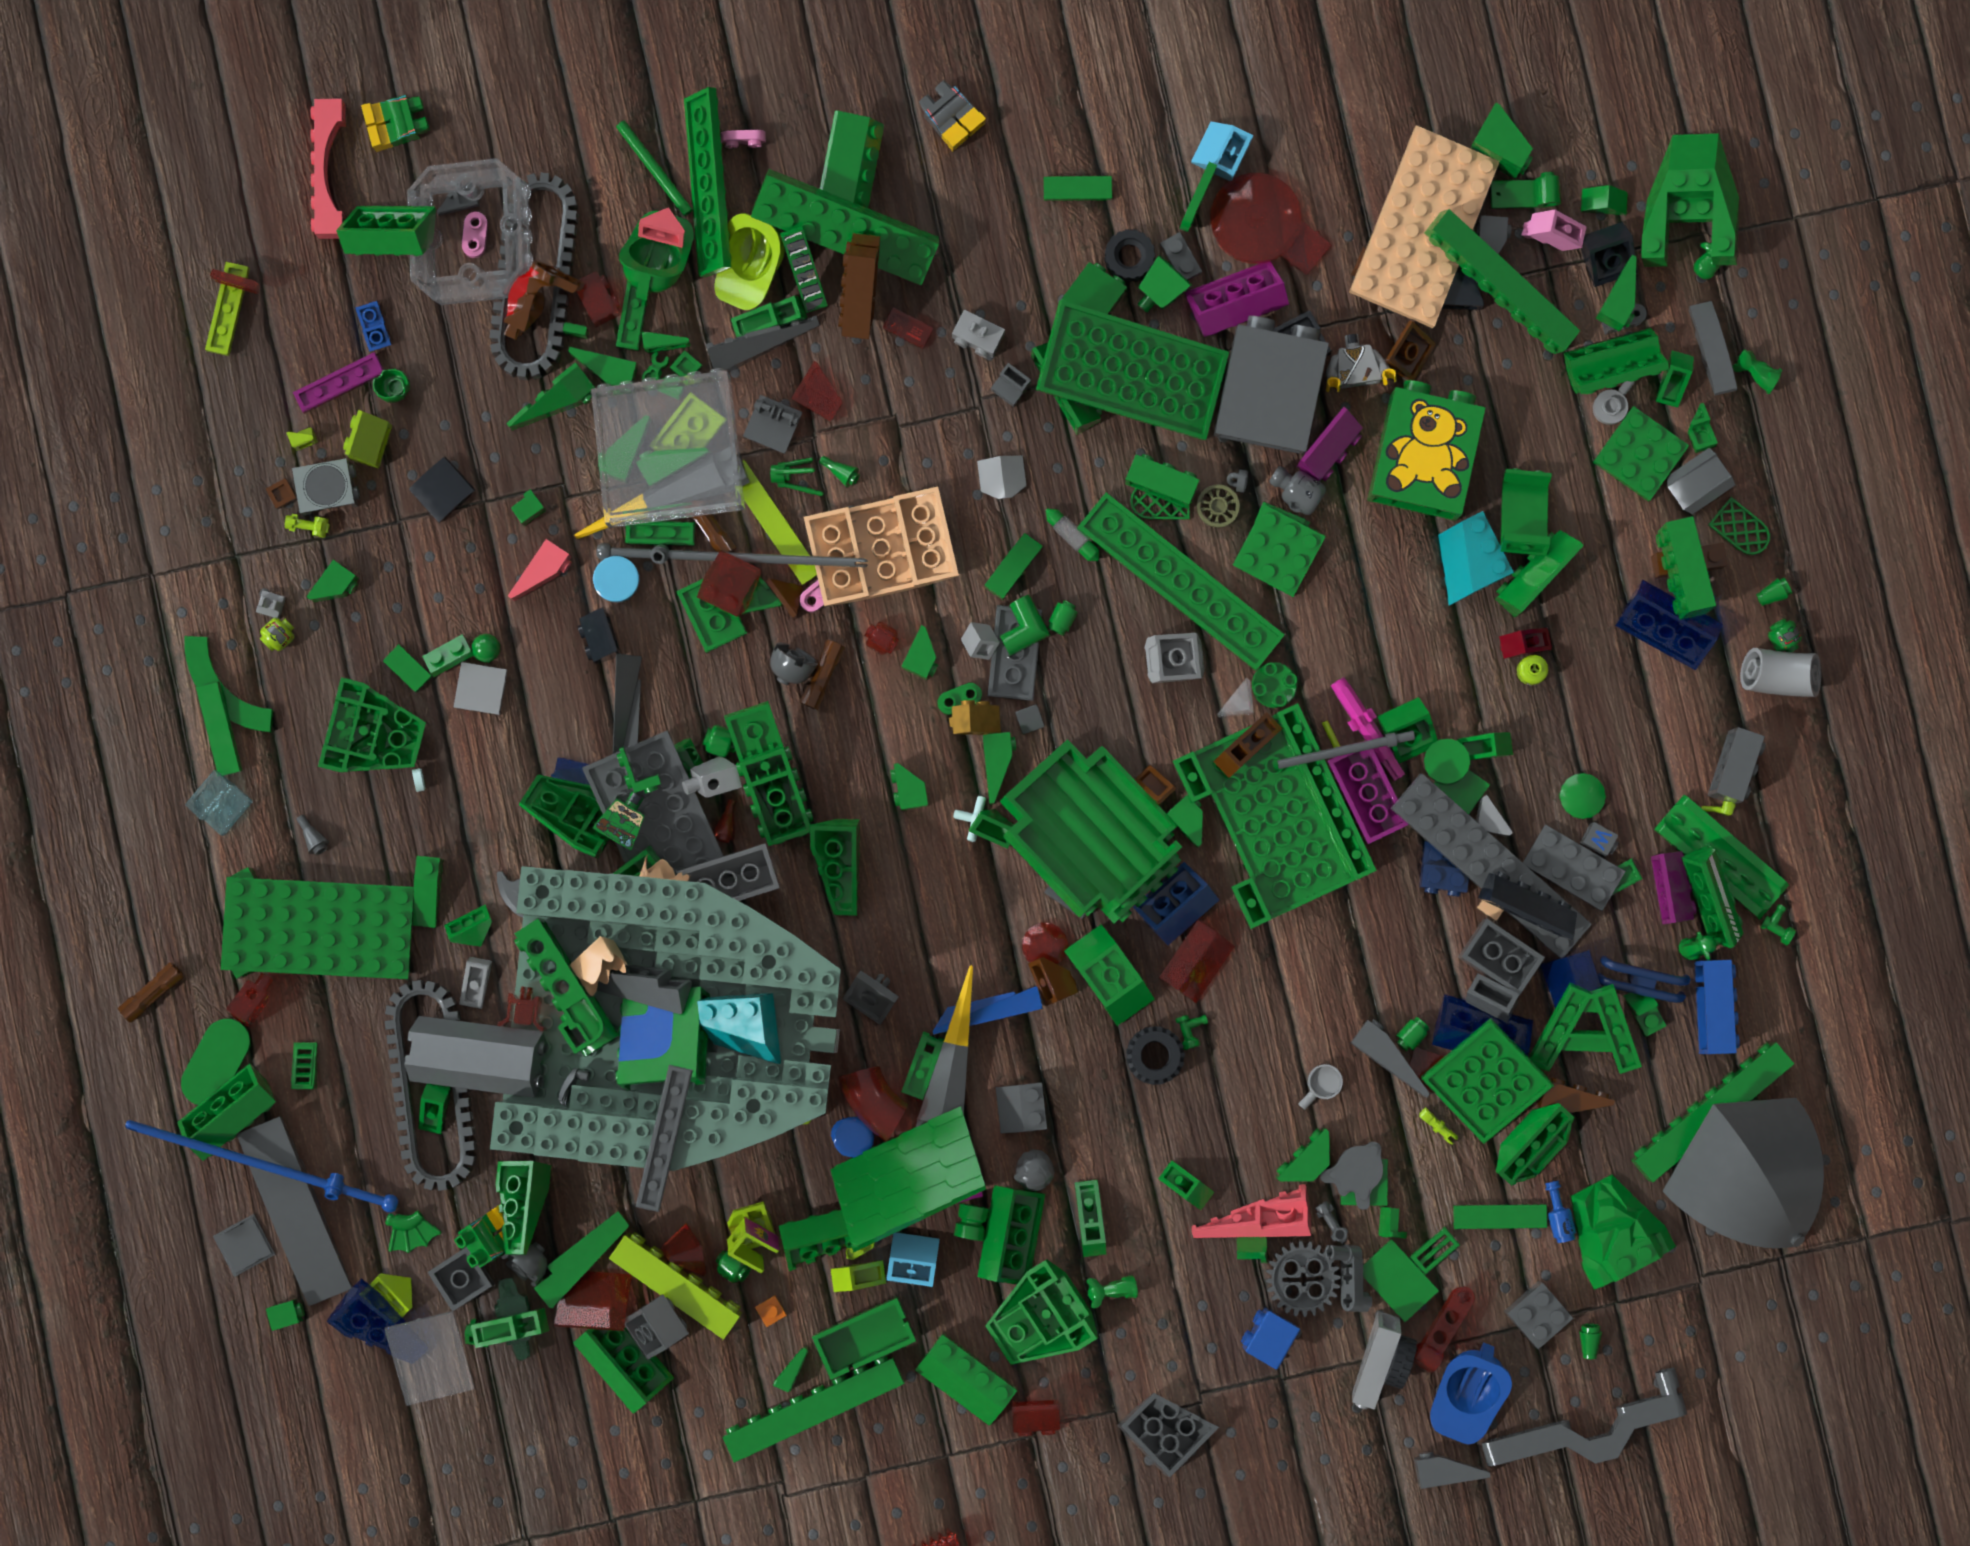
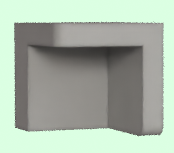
M971 622L961 638L967 652L973 658L990 660L999 645V641L991 626Z

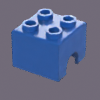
M1264 1308L1263 1311L1258 1310L1252 1320L1255 1325L1251 1331L1246 1330L1240 1342H1242V1347L1248 1354L1277 1370L1300 1329L1285 1318Z

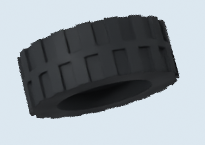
M1125 229V231H1119L1115 236L1113 235L1107 243L1104 258L1108 271L1110 270L1111 275H1116L1126 282L1139 281L1140 278H1144L1155 259V248L1151 243V239L1146 237L1145 233L1138 232L1135 229ZM1134 245L1140 250L1141 259L1137 265L1128 267L1120 262L1118 255L1122 247Z
M1404 1335L1400 1336L1384 1384L1403 1389L1415 1358L1417 1349L1416 1339Z

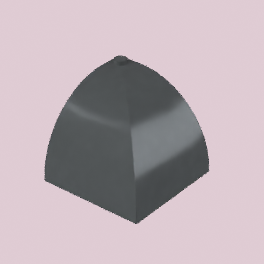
M1797 1098L1713 1104L1663 1192L1690 1217L1730 1239L1763 1248L1798 1247L1804 1242L1805 1236L1816 1218L1823 1192V1158L1814 1125Z

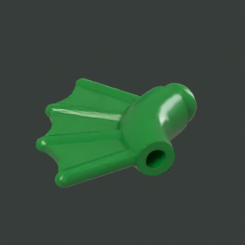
M418 1210L409 1216L390 1213L385 1222L387 1226H392L389 1252L402 1250L410 1253L416 1247H427L433 1237L442 1233L438 1228L426 1221Z

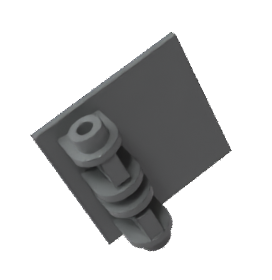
M760 395L754 404L755 409L743 437L785 454L803 412Z

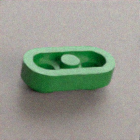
M966 683L942 693L938 698V708L942 713L952 715V706H959L961 701L974 700L976 704L982 698V691L978 685ZM968 690L974 691L975 696L973 698L966 696ZM946 699L953 700L954 703L951 707L945 705Z

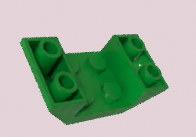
M1102 924L1064 950L1067 957L1081 973L1117 1026L1155 1000L1142 978Z

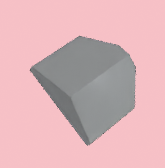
M1023 455L998 456L977 461L982 493L997 499L1012 498L1026 487Z

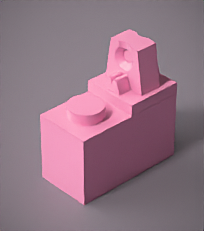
M1550 210L1532 214L1531 220L1524 223L1521 235L1527 239H1536L1542 243H1548L1561 251L1582 248L1586 226L1557 210Z

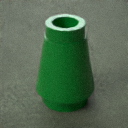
M1784 577L1781 579L1777 578L1757 593L1756 597L1761 606L1787 599L1788 595L1792 594V590Z
M1582 1324L1579 1335L1583 1358L1597 1359L1602 1336L1600 1325Z

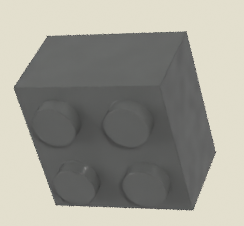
M467 1247L427 1272L452 1312L495 1285L485 1266L481 1268L479 1266L470 1267L467 1262V1256L471 1253Z
M1537 1281L1504 1310L1505 1314L1537 1349L1542 1347L1574 1319L1540 1281Z

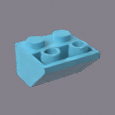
M1210 122L1191 163L1206 169L1208 162H1212L1217 165L1215 175L1232 182L1252 142L1253 135L1233 125Z
M894 1233L887 1280L933 1287L940 1239Z

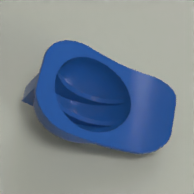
M1483 1342L1480 1350L1464 1351L1447 1365L1430 1411L1431 1424L1439 1434L1464 1444H1473L1486 1434L1512 1388L1510 1373L1494 1357V1346Z

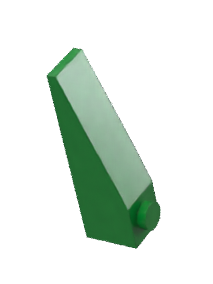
M575 362L552 381L554 385L551 389L543 390L537 395L534 405L531 403L526 405L506 424L513 431L573 409L583 403L586 405L596 397L594 394L597 393V390Z

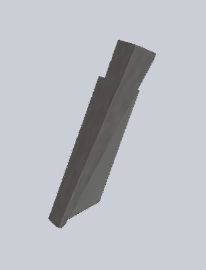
M616 654L613 754L618 752L620 747L624 746V748H627L639 742L642 681L638 680L642 661L641 656Z
M625 964L626 973H622L620 970H610L608 984L598 982L597 991L677 1014L683 1013L692 986L691 980L671 979L670 969Z

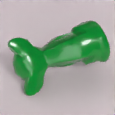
M1743 350L1738 356L1737 364L1732 366L1734 372L1749 370L1755 382L1768 395L1774 389L1782 372L1781 368L1774 369L1767 363L1756 360V356L1751 350Z
M1699 931L1697 932V938L1681 940L1679 952L1689 961L1699 959L1702 955L1707 960H1710L1709 954L1716 950L1717 945L1721 943V939L1719 937L1714 938L1711 935L1702 936Z
M1133 1275L1122 1277L1121 1280L1110 1282L1105 1286L1099 1284L1094 1278L1087 1279V1284L1089 1285L1088 1297L1092 1301L1091 1308L1093 1309L1098 1308L1105 1297H1138V1288Z

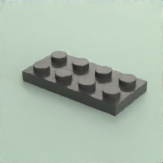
M1546 824L1522 862L1531 871L1599 911H1603L1626 872Z

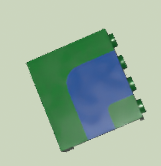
M702 987L691 988L682 1014L623 998V1003L620 1005L622 1019L619 1026L620 1047L617 1050L619 1060L618 1070L616 1071L617 1084L626 1091H630L631 1084L663 1082L666 1079L669 1064L692 1069L691 1081L696 1085L705 1084L708 1035L700 1025L697 1001L709 998L710 994Z

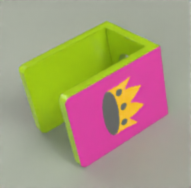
M744 1217L727 1239L728 1255L763 1273V1256L741 1243L748 1237L769 1250L778 1253V1236Z

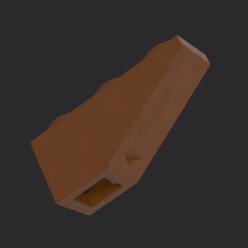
M1552 1078L1551 1081L1554 1083V1086L1539 1098L1537 1107L1542 1108L1560 1103L1569 1113L1612 1106L1615 1101L1609 1099V1094L1596 1091L1594 1095L1587 1093L1586 1087L1574 1084L1573 1088L1564 1086L1565 1081Z

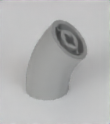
M1752 648L1743 660L1740 681L1742 687L1749 691L1783 696L1817 697L1821 685V664L1818 655L1815 653H1791Z

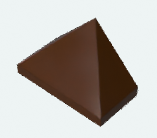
M771 578L766 580L768 586L793 620L797 619L803 586Z

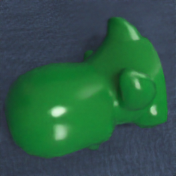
M1703 242L1701 244L1706 253L1699 257L1693 265L1696 275L1706 280L1711 279L1721 266L1713 265L1711 258L1712 242Z

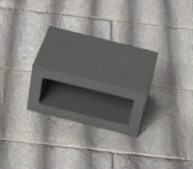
M1478 973L1467 991L1466 1002L1507 1023L1518 1005L1520 994Z

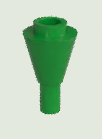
M826 456L821 457L819 463L830 469L846 488L851 485L854 486L859 480V468L834 462Z

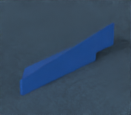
M1038 987L1030 988L1016 995L1015 992L971 1002L969 1026L1043 1009ZM956 1006L947 1007L934 1028L933 1035L948 1031Z

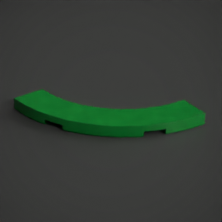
M184 636L186 661L196 687L220 682L229 720L249 729L272 733L273 709L253 706L240 700L218 678L210 657L209 638Z

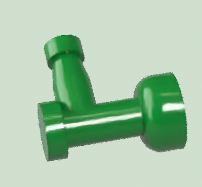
M1778 904L1777 910L1773 913L1772 917L1766 916L1760 928L1763 930L1766 928L1780 936L1781 943L1788 946L1797 930L1792 927L1784 929L1778 925L1783 913L1786 911V907Z
M1189 1015L1176 1018V1023H1179L1184 1037L1182 1042L1183 1050L1200 1046V1041L1198 1038L1193 1037L1191 1028L1207 1024L1206 1015L1192 1019L1189 1018Z

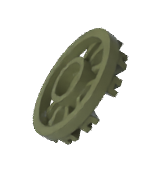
M1224 485L1207 487L1202 491L1197 500L1199 517L1205 524L1214 528L1225 527L1231 524L1239 513L1240 504L1236 493ZM1213 489H1215L1216 496H1217V497H1214V498H1213L1212 491H1211V490H1213ZM1220 489L1227 491L1226 496L1223 498L1219 496ZM1206 493L1211 497L1209 502L1202 499ZM1232 495L1234 499L1226 502L1225 499ZM1200 504L1209 505V508H1201ZM1229 504H1236L1235 511L1229 510L1227 506ZM1205 511H1210L1211 514L1206 519L1202 513ZM1226 511L1232 515L1231 519L1224 514ZM1212 515L1216 516L1214 523L1210 522ZM1223 516L1226 522L1219 523L1218 517Z

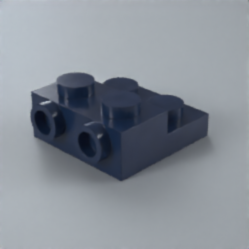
M1425 841L1419 887L1425 888L1424 892L1438 894L1439 890L1448 891L1447 895L1461 897V893H1467L1469 878L1429 842Z

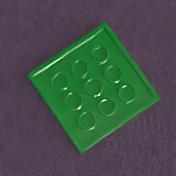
M1492 1018L1421 1076L1425 1084L1483 1144L1554 1086V1083Z

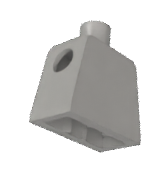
M716 757L691 768V779L682 782L686 794L697 791L704 797H711L742 787L737 766L723 757Z

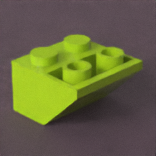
M358 410L357 416L353 415L350 423L352 432L350 437L345 439L343 450H345V454L352 461L379 469L392 425L386 420Z

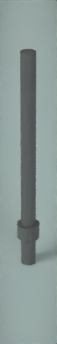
M1413 731L1399 734L1393 732L1385 734V737L1280 759L1277 760L1278 768L1292 767L1383 746L1390 748L1397 746V743L1415 740Z

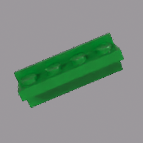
M1651 328L1564 353L1567 373L1576 394H1592L1598 389L1605 387L1613 388L1619 383L1637 381L1640 377L1658 375L1662 371L1669 370L1668 360L1660 352L1658 335Z

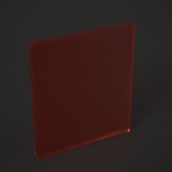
M587 1271L559 1300L554 1325L556 1327L624 1331L632 1275Z

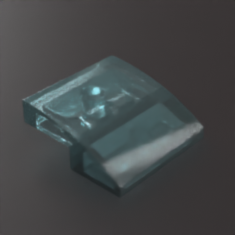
M213 770L185 805L200 820H205L218 834L224 836L253 800L226 777Z

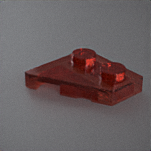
M814 361L792 396V400L831 423L843 402L821 370L819 364Z

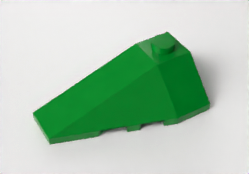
M834 819L811 824L810 848L815 856L819 874L822 876L833 914L857 916L860 819Z
M498 1161L495 1185L496 1192L500 1193L501 1204L498 1206L499 1213H503L504 1225L502 1226L505 1254H527L549 1190L552 1165L536 1161Z

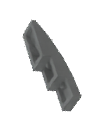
M1712 301L1690 306L1689 313L1696 329L1695 337L1702 353L1701 360L1714 395L1736 391L1737 385L1732 364Z

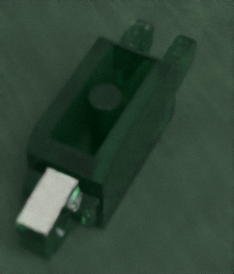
M513 1277L498 1281L499 1299H497V1304L494 1305L497 1318L531 1311L528 1296L518 1292ZM534 1335L506 1342L507 1345H512L518 1360L524 1361L530 1356L531 1350H529L528 1340H531Z

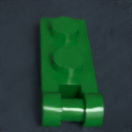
M923 1031L901 1091L921 1100L924 1099L944 1042V1038L938 1037L937 1039L929 1036L930 1033ZM926 1044L935 1047L933 1054L924 1051Z

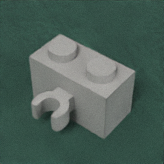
M966 310L963 311L952 332L955 344L963 348L969 346L975 349V353L983 358H987V356L994 357L1005 335V329Z

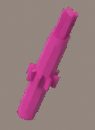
M1345 677L1330 685L1352 719L1347 723L1353 732L1359 730L1365 741L1383 737L1373 721L1377 717L1373 709H1365ZM1383 746L1373 749L1379 762H1382L1393 781L1405 774L1393 756L1394 753L1391 748Z

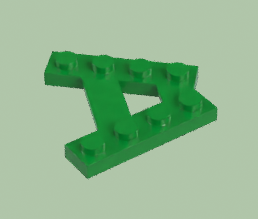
M1569 983L1529 1058L1539 1068L1549 1072L1561 1050L1612 1052L1620 1074L1642 1067L1613 984L1589 991ZM1582 1012H1597L1605 1031L1573 1030Z

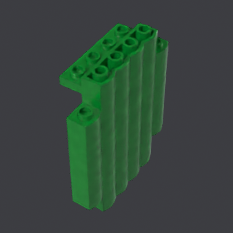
M1067 739L1000 801L1018 821L1003 837L1079 918L1084 913L1088 917L1098 906L1113 923L1117 920L1123 922L1132 914L1129 910L1132 906L1136 905L1138 908L1148 899L1145 894L1149 890L1154 893L1163 885L1160 880L1164 876L1169 879L1178 870L1176 865L1181 859L1176 852L1182 846L1177 841L1173 842L1170 846L1166 844L1174 836L1172 831L1177 827V824L1103 746L1099 747L1086 759Z

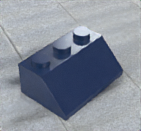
M1185 862L1177 867L1178 870L1169 879L1166 877L1162 881L1163 885L1154 893L1150 891L1146 895L1148 899L1138 908L1136 905L1133 906L1135 911L1167 945L1171 944L1219 901V898L1209 885Z

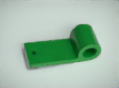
M1544 172L1540 174L1541 177L1535 180L1492 181L1490 185L1491 209L1561 205L1559 176L1554 175V172Z

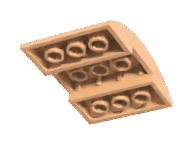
M938 487L902 494L891 499L851 508L845 507L804 517L813 556L865 558L868 560V562H856L868 564L867 567L815 565L824 607L899 593L959 576Z

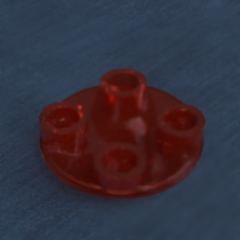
M1046 922L1038 923L1029 928L1022 940V951L1029 963L1044 957L1058 965L1066 956L1064 950L1068 948V941L1066 935L1058 926Z

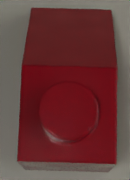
M1547 627L1520 630L1499 636L1500 649L1504 659L1552 650Z

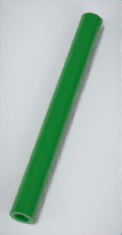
M621 121L616 126L618 131L684 217L689 215L693 211L691 206L626 121Z

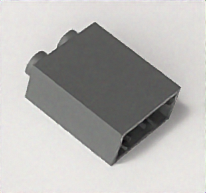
M1248 316L1247 326L1238 324L1235 330L1214 436L1303 455L1308 445L1329 343L1318 341L1320 336L1319 329L1293 325L1292 335L1273 332L1276 322L1274 320L1258 316Z

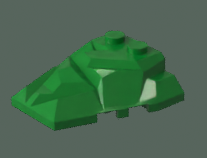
M341 677L318 767L337 772L415 767L426 722L393 703L365 683Z
M1612 1174L1570 1196L1575 1225H1577L1578 1244L1582 1254V1268L1594 1290L1613 1281L1616 1282L1659 1260L1664 1254L1676 1247L1666 1226Z

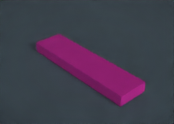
M373 352L294 391L293 394L302 412L305 414L372 381L374 378H378L384 369L377 354Z

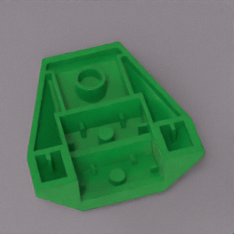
M537 775L519 803V806L570 846L594 858L599 859L610 841V838L593 829L594 824L603 813L590 785Z
M1048 1259L1026 1272L985 1325L1011 1365L1078 1351L1098 1338L1092 1311L1067 1273Z

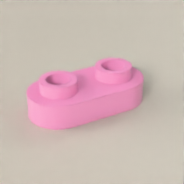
M762 130L724 131L720 133V140L725 145V148H738L739 145L758 148L766 142V132Z
M471 212L464 220L462 249L470 258L482 256L486 249L488 221L480 212ZM475 219L479 220V225L472 226V221ZM476 242V248H469L470 243Z
M818 580L800 596V604L807 612H816L824 606ZM810 597H814L816 599V603L814 605H809L807 603V600Z

